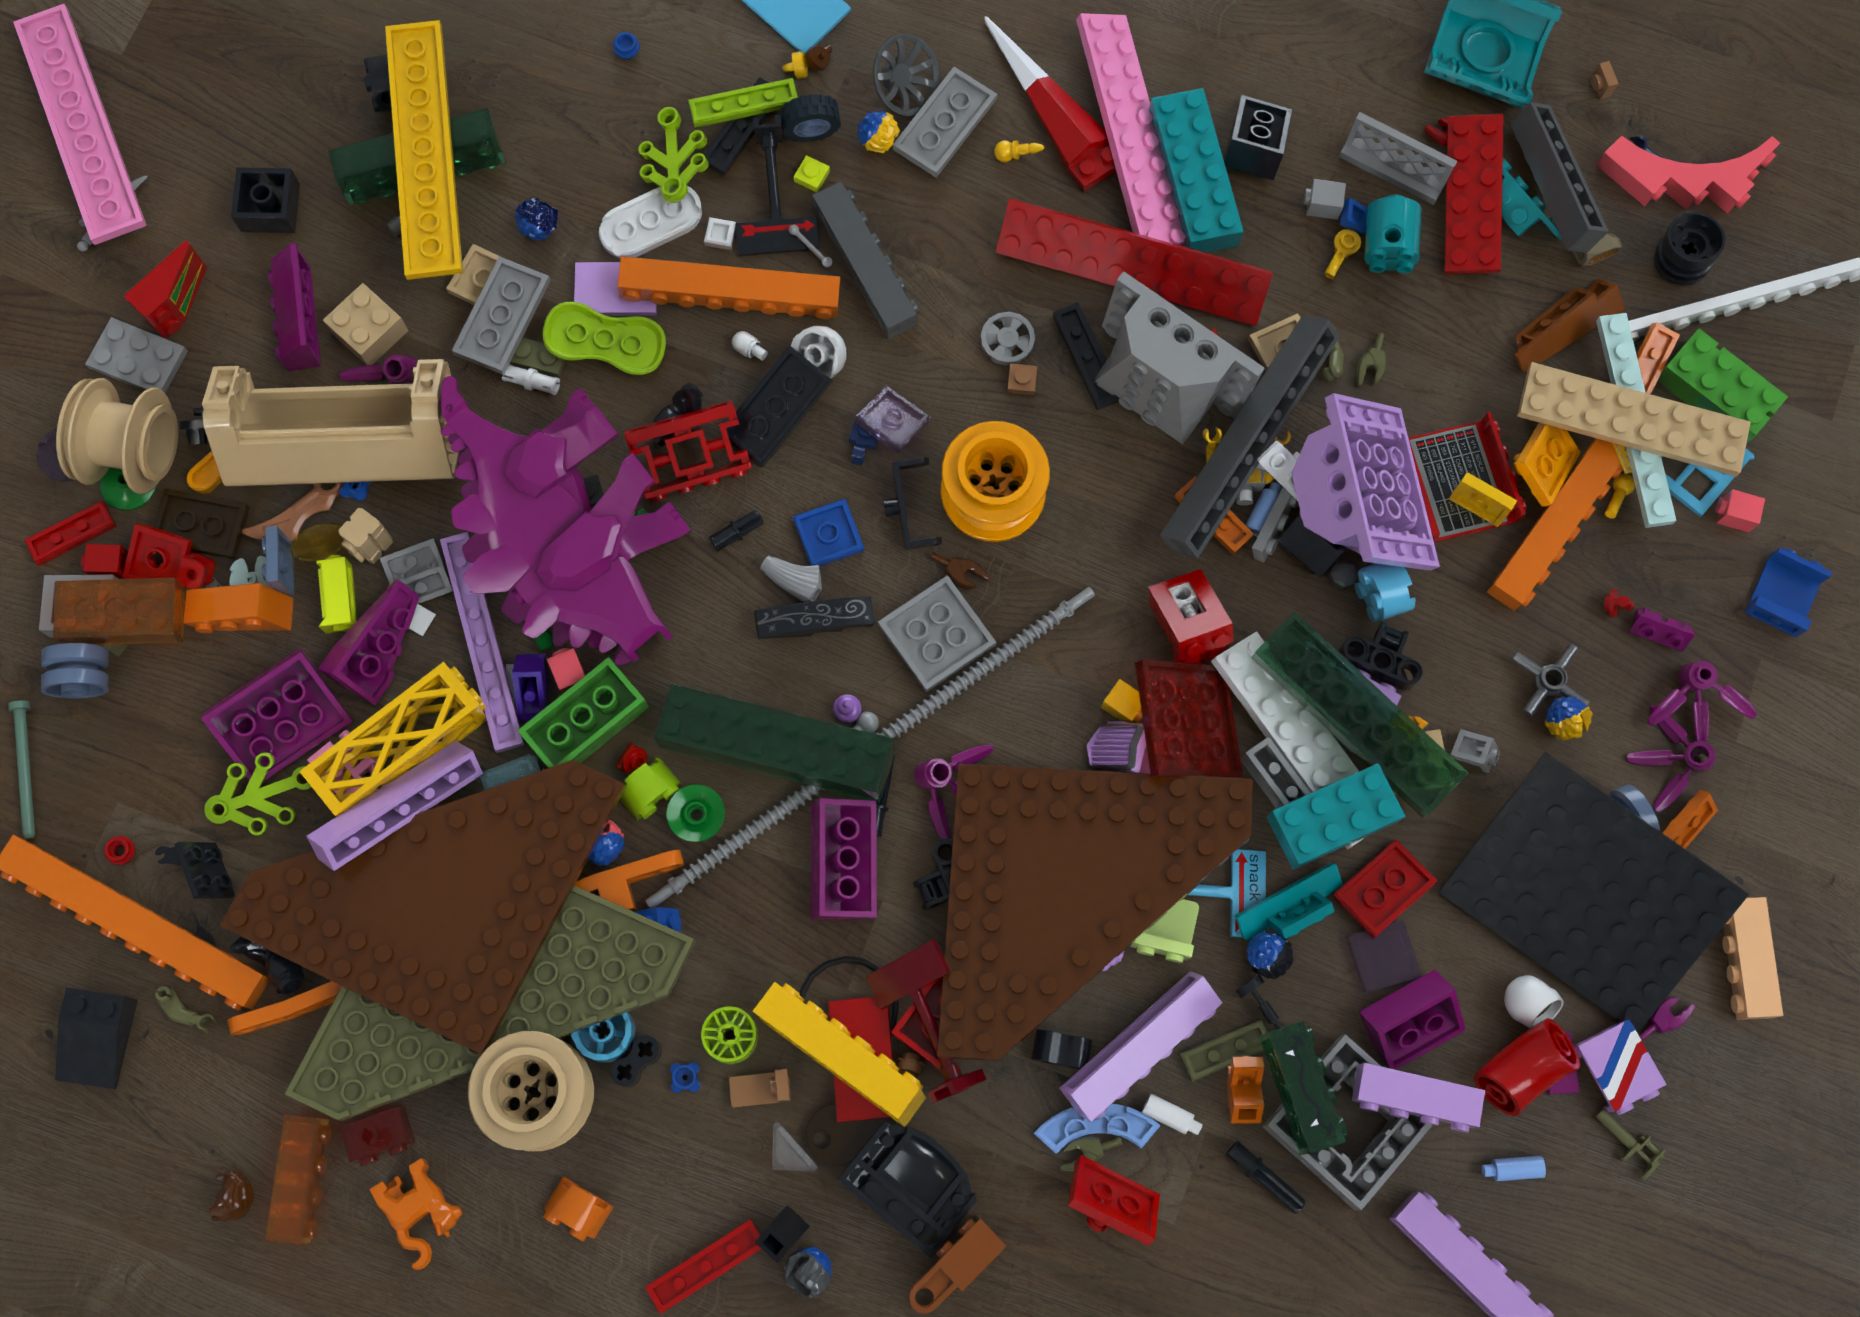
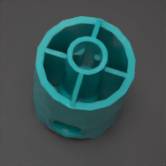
M1393 194L1374 200L1368 205L1364 260L1369 265V271L1373 273H1382L1385 270H1397L1399 273H1410L1413 271V266L1420 259L1422 218L1421 205L1415 200Z

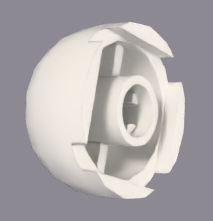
M813 326L802 330L800 334L793 338L791 347L829 378L836 376L844 367L847 357L845 343L836 331L827 326Z

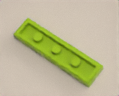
M790 78L694 98L688 101L694 127L697 128L777 111L786 102L798 97L794 80Z

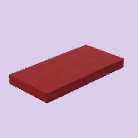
M875 997L828 1002L830 1021L832 1018H835L851 1033L850 1037L852 1039L859 1036L872 1046L871 1048L875 1050V1056L879 1057L882 1053L893 1061L889 1005L880 1009ZM834 1075L838 1123L891 1118Z

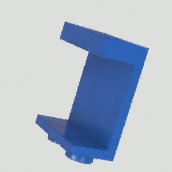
M1778 548L1768 556L1744 613L1789 635L1798 637L1809 629L1812 620L1806 617L1820 584L1830 578L1832 572L1824 569V566L1818 562L1808 561L1799 557L1793 550Z

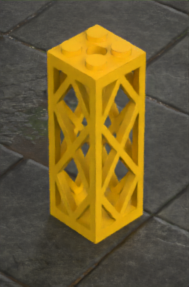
M442 662L299 772L337 817L378 791L379 789H376L378 786L382 785L381 788L454 741L460 742L487 721L484 714L486 706L473 688L467 690L469 686L457 668L453 666L449 669ZM446 696L443 704L429 705L438 697ZM410 701H415L412 706L408 707ZM454 710L452 717L445 722L448 712ZM440 712L433 729L413 731L419 715ZM408 721L404 733L397 734L399 728ZM424 738L414 746H407L409 740ZM394 742H400L397 748L391 749ZM384 744L382 750L368 752L374 746ZM354 748L350 753L346 754L348 749ZM367 757L378 759L371 777L351 779V772L347 768L342 781L335 782L339 770H344L346 764L349 763L354 768L359 761ZM387 757H393L391 764L382 770ZM362 786L354 793L345 794L347 788Z

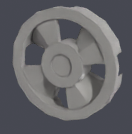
M1013 312L998 313L990 317L983 325L980 337L982 350L996 364L1010 366V363L1019 364L1033 350L1035 343L1034 328L1020 314ZM995 321L1002 322L1003 328L998 329L993 323ZM1024 324L1028 334L1019 336L1016 330ZM997 344L998 347L992 351L989 345ZM1018 347L1022 353L1013 357L1011 351Z

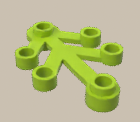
M665 107L658 113L657 119L665 130L667 155L657 150L650 141L642 142L638 147V151L643 159H652L668 170V177L666 178L659 174L651 164L643 165L639 173L646 183L653 182L661 187V194L667 202L676 203L687 195V183L697 172L705 171L709 166L705 155L697 153L691 157V163L679 175V168L695 149H702L706 146L707 138L701 130H695L690 134L689 140L678 152L677 129L680 127L681 117L675 108ZM651 148L650 151L644 153L646 149ZM703 160L701 164L696 165L697 162ZM649 171H652L650 175L645 176Z
M268 752L261 753L255 759L256 768L244 794L232 798L239 780L246 776L247 768L242 763L231 764L227 769L228 778L220 795L212 796L206 802L204 808L205 815L211 822L216 824L226 823L231 820L247 827L253 835H260L266 832L268 828L267 821L262 817L253 818L236 809L248 805L276 817L280 824H290L296 818L294 809L291 807H281L265 800V798L295 787L301 790L311 788L308 782L303 784L298 779L301 774L299 771L306 766L297 768L291 777L261 787L268 770L275 764V758L272 754ZM263 756H267L270 759V764L267 767L262 766L260 763V759ZM235 766L240 767L242 770L240 777H235L232 774V769ZM217 804H221L224 807V812L221 815L217 814L214 810ZM287 810L290 812L291 818L289 821H284L281 818L282 811ZM255 821H260L263 824L261 831H256L253 828Z

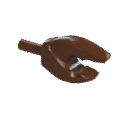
M935 552L931 555L933 560L947 567L945 574L948 575L954 584L961 588H977L972 581L966 579V573H973L985 581L991 579L989 574L972 560L953 557L949 561Z

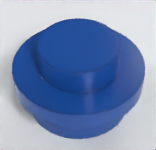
M623 32L616 36L613 42V49L618 57L630 59L637 55L640 45L634 35Z

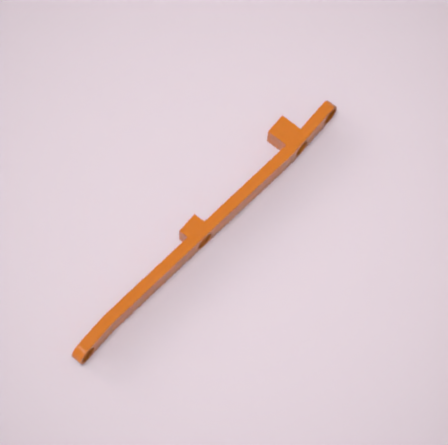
M681 850L664 852L593 874L576 881L574 886L595 895L599 894L601 898L630 911L637 912L630 884L684 866ZM331 981L285 1001L229 1018L227 1022L230 1035H241L294 1019L334 1002L342 986Z

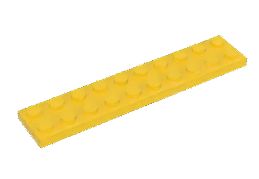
M440 20L385 26L404 274L407 280L462 274L463 266L442 25Z

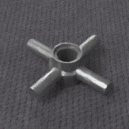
M1568 644L1555 664L1543 667L1519 651L1511 659L1513 662L1535 676L1534 688L1536 692L1522 710L1525 715L1532 717L1546 696L1561 694L1565 698L1576 697L1577 700H1581L1585 705L1589 704L1590 701L1566 685L1568 676L1565 669L1579 651L1576 646ZM1545 675L1552 676L1556 685L1548 684Z

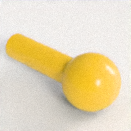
M1620 474L1613 480L1615 492L1605 512L1608 518L1613 519L1616 517L1625 495L1631 494L1635 489L1634 479L1629 474Z

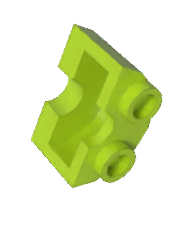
M657 757L651 765L643 764L624 780L626 789L620 801L637 821L640 818L647 819L657 810L655 804L662 798L670 800L680 790L679 786L682 783L661 758Z

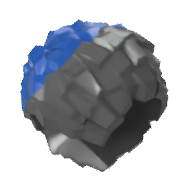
M809 1247L803 1250L797 1249L795 1253L789 1256L784 1267V1277L787 1285L792 1287L796 1293L803 1297L813 1298L823 1294L829 1288L832 1268L831 1261L825 1253L818 1248Z

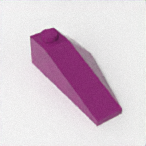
M396 579L334 645L318 670L341 687L370 704L376 705L392 682L394 672H392L397 656L401 655L403 647L400 646L405 631L410 627L420 596Z

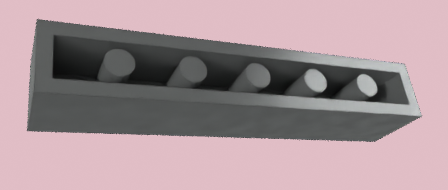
M1530 102L1510 123L1515 133V138L1521 146L1524 158L1530 166L1534 180L1539 186L1543 200L1548 206L1564 246L1568 251L1588 253L1609 231L1551 105Z
M840 181L813 194V207L887 339L917 326L918 307L913 299L908 300L903 280L900 277H895L892 271L894 269L892 261L887 254L883 256L879 249L881 248L879 238L875 232L871 234L867 227L869 223L866 215L862 210L858 212L854 205L856 204V199L850 189L846 190Z

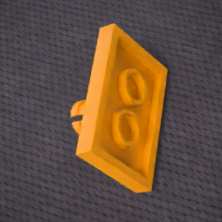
M1538 423L1523 451L1514 456L1513 460L1516 462L1513 463L1516 473L1524 478L1540 505L1544 507L1552 505L1581 452L1567 430Z

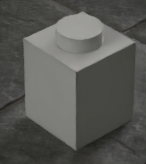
M1314 179L1310 189L1306 188L1304 192L1303 205H1307L1306 215L1338 220L1344 206L1346 183Z

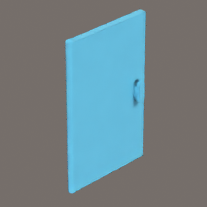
M741 0L798 51H802L805 55L810 47L817 45L852 10L843 0Z

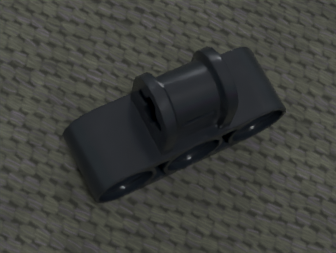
M1381 621L1372 641L1359 636H1353L1348 638L1338 651V657L1345 661V666L1353 670H1363L1371 678L1400 690L1412 688L1421 679L1423 674L1422 666L1419 662L1401 654L1409 632L1406 630L1401 632L1391 628L1384 621ZM1347 647H1355L1359 651V657H1352L1348 653ZM1374 658L1384 660L1386 668H1378L1374 663ZM1401 669L1410 671L1413 677L1412 680L1403 678Z
M941 839L934 846L933 859L938 871L913 882V886L918 888L923 900L922 908L924 911L949 902V878L951 875L952 859L948 861L942 860L938 856V852L944 847L952 849L953 840ZM927 886L930 888L933 897H931Z

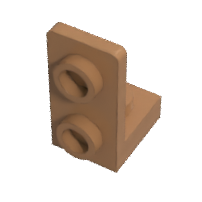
M788 1069L729 1078L731 1106L734 1108L792 1101Z

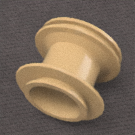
M104 378L79 381L68 393L59 415L56 433L58 461L68 478L78 480L85 485H91L98 482L107 473L109 467L122 469L128 487L134 493L146 494L168 473L176 455L178 422L171 403L163 390L156 387L149 388L138 396L133 405L120 403L119 395L110 381Z
M538 1031L512 1033L495 1041L478 1058L468 1084L469 1107L474 1121L480 1130L493 1142L503 1147L524 1151L554 1149L575 1136L585 1124L594 1101L592 1073L580 1052L569 1043L550 1034ZM536 1063L540 1071L536 1076H531L529 1068L532 1064ZM552 1074H554L557 1079V1083L554 1087H551L548 1084V1078ZM518 1075L521 1081L520 1085L512 1088L510 1079ZM531 1087H538V1091L541 1093L539 1098H532V1094L529 1092ZM556 1096V1101L550 1109L548 1102L551 1097ZM513 1098H518L520 1100V1107L513 1111L509 1106L510 1101ZM536 1108L539 1111V1115L535 1120L531 1121L528 1114L530 1110Z

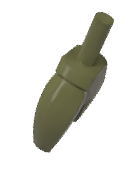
M1378 333L1374 348H1369L1357 364L1356 386L1358 388L1363 383L1367 369H1371L1375 373L1373 385L1377 384L1385 374L1387 359L1385 352L1381 350L1385 336L1383 333Z
M1083 1136L1069 1142L1063 1148V1151L1080 1149L1084 1157L1097 1163L1104 1157V1150L1123 1145L1121 1137L1100 1143L1098 1137ZM1075 1160L1072 1163L1060 1166V1170L1073 1172Z

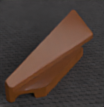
M1597 279L1587 290L1575 286L1517 334L1518 352L1515 353V357L1520 370L1526 373L1531 362L1542 363L1596 329V320L1599 316L1623 312L1625 306L1618 285Z

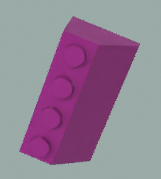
M291 243L271 259V270L268 271L269 283L274 290V295L270 296L272 310L276 312L273 330L279 340V346L275 347L278 362H282L288 371L321 367L311 266L297 244Z
M819 798L811 804V920L847 921L877 918L876 801Z

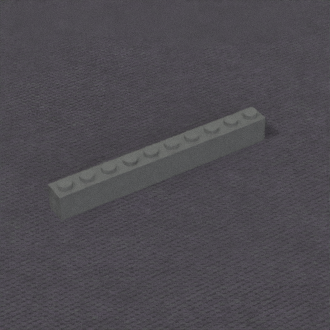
M1302 316L1160 534V537L1172 552L1194 558L1200 556L1258 466L1259 462L1257 459L1270 447L1340 338L1328 319Z

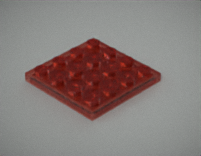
M1155 660L1135 662L1151 777L1206 776L1242 778L1243 774L1230 689L1215 666Z

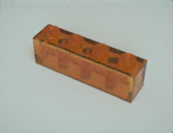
M284 1115L265 1241L310 1244L311 1238L315 1237L317 1231V1219H314L316 1206L320 1205L322 1198V1189L319 1188L320 1175H324L327 1165V1159L323 1155L325 1144H328L331 1138V1126L328 1125L329 1119Z

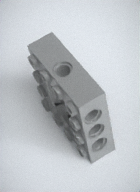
M1345 1034L1339 1036L1303 1077V1084L1308 1096L1320 1108L1333 1092H1337L1341 1088L1339 1084L1342 1081L1354 1089L1358 1064L1380 1065ZM1298 1083L1262 1127L1353 1210H1362L1432 1125L1420 1122V1116L1409 1114L1408 1119L1391 1116L1389 1109L1379 1107L1378 1112L1388 1121L1356 1160L1351 1163V1160L1344 1153H1338L1323 1139L1324 1135L1316 1129H1308L1305 1126L1313 1115H1317L1315 1106L1306 1099L1300 1083Z

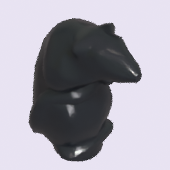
M692 383L683 385L673 395V404L663 408L652 423L701 409V397H703V394L698 386ZM667 434L652 440L664 449L666 446L664 438L675 434Z
M241 936L229 947V951L232 953L244 954L246 957L262 963L266 967L267 978L276 986L278 994H290L302 985L304 977L302 966Z

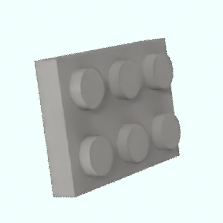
M111 317L85 365L89 369L145 391L156 387L166 393L188 350L182 345Z

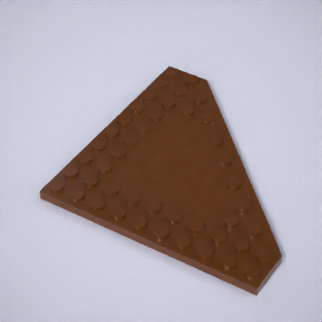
M574 760L553 766L418 813L409 823L335 871L318 860L314 850L252 871L219 926L482 1055L493 1040L623 795L626 785Z
M959 764L944 957L950 973L943 976L938 1058L999 1062L1020 1041H1023L1038 1028L1046 1018L1064 1005L1081 987L1099 974L1116 956L1118 957L1133 944L1142 933L1159 921L1177 902L1194 890L1210 873L1212 874L1229 859V856L1246 844L1252 835L1253 779Z

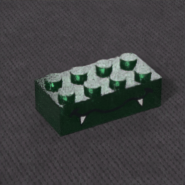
M1304 1021L1259 1036L1299 1154H1311L1345 1143L1344 1135L1348 1134L1343 1118L1341 1116L1337 1117L1334 1105L1337 1104L1336 1096L1332 1087L1326 1086L1323 1077L1326 1074L1325 1065L1320 1056L1316 1057L1312 1045L1316 1042L1311 1027H1306Z

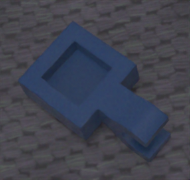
M861 415L856 416L849 437V443L855 445L851 455L853 457L851 463L862 466L867 448L876 450L883 429V421Z

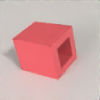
M1732 489L1724 497H1720L1717 502L1715 512L1718 513L1716 523L1749 533L1760 524L1765 498Z
M568 648L560 649L552 654L553 657L547 659L562 694L586 676L574 648L570 650Z

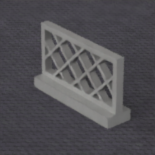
M1361 112L1357 115L1347 141L1339 155V158L1432 205L1435 204L1457 163V160ZM1372 138H1377L1380 143H1375ZM1396 150H1401L1404 155H1399ZM1412 150L1418 152L1419 155H1415ZM1421 163H1426L1428 167H1423ZM1437 163H1439V164H1441V165H1443V166H1445V167H1439V166L1437 165Z

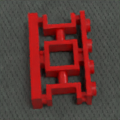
M732 400L624 431L630 454L636 455L645 452L652 478L655 481L654 484L660 483L656 468L671 463L676 478L687 475L685 478L649 487L643 495L644 499L650 498L651 502L666 498V493L677 490L678 494L686 493L693 490V485L704 482V485L708 486L720 482V477L731 474L732 478L747 474V469L752 468L746 449L733 452L726 431L728 427L739 425ZM728 417L727 420L718 422L722 435L720 438L706 441L702 427L691 430V427ZM667 434H675L664 438L668 453L652 457L648 443L636 445V443ZM699 436L706 461L679 468L672 444ZM726 448L730 462L741 459L739 462L703 471L714 467L710 452Z

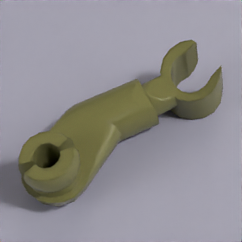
M1338 341L1329 353V367H1325L1322 370L1328 382H1332L1335 378L1339 379L1343 373L1344 354Z

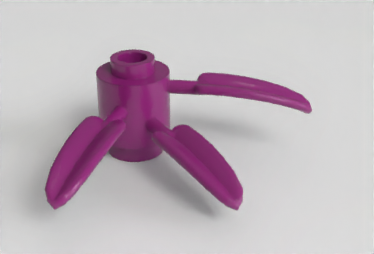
M391 355L385 360L383 367L381 364L351 368L342 371L339 377L344 381H373L383 379V374H385L387 379L390 380L388 384H395V382L410 384V382L414 381L413 368L417 367L418 361L410 355Z
M1697 661L1686 664L1680 669L1678 680L1683 688L1681 690L1674 689L1652 712L1647 723L1652 726L1662 722L1686 701L1687 698L1684 694L1687 691H1695L1696 701L1692 703L1696 741L1707 742L1709 708L1708 703L1701 699V690L1710 687L1720 692V699L1744 716L1754 719L1756 717V710L1743 695L1731 686L1725 685L1722 688L1715 683L1717 671L1710 662Z
M1650 706L1649 713L1652 714L1658 706ZM1671 716L1658 723V726L1675 744L1681 742L1686 747L1684 754L1673 755L1672 750L1634 752L1626 756V760L1629 763L1645 766H1671L1674 764V760L1686 761L1688 765L1687 770L1682 775L1676 774L1656 799L1653 805L1655 812H1662L1682 794L1689 785L1687 777L1692 771L1706 773L1716 763L1713 747L1704 741H1695L1690 744L1685 739L1687 732ZM1699 754H1704L1707 760L1697 763L1695 757Z
M981 745L950 757L951 763L949 764L943 759L935 758L923 761L916 766L914 779L917 785L931 791L932 800L928 802V808L940 839H951L943 801L937 797L936 788L948 784L953 787L952 793L956 795L957 781L950 780L952 775L951 768L958 771L959 764L972 765L991 754L993 746Z

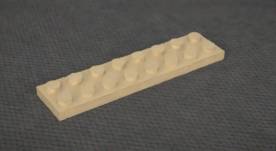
M1531 362L1528 366L1517 417L1732 476H1737L1741 473L1751 423L1743 419Z

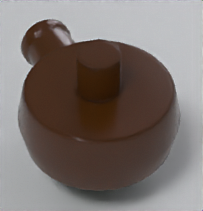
M830 45L810 47L805 55L807 65L814 71L824 70L829 64V53L832 52V47Z

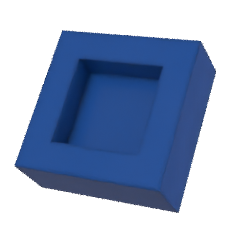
M1348 198L1344 201L1340 225L1354 230L1361 236L1366 230L1367 207L1352 198Z

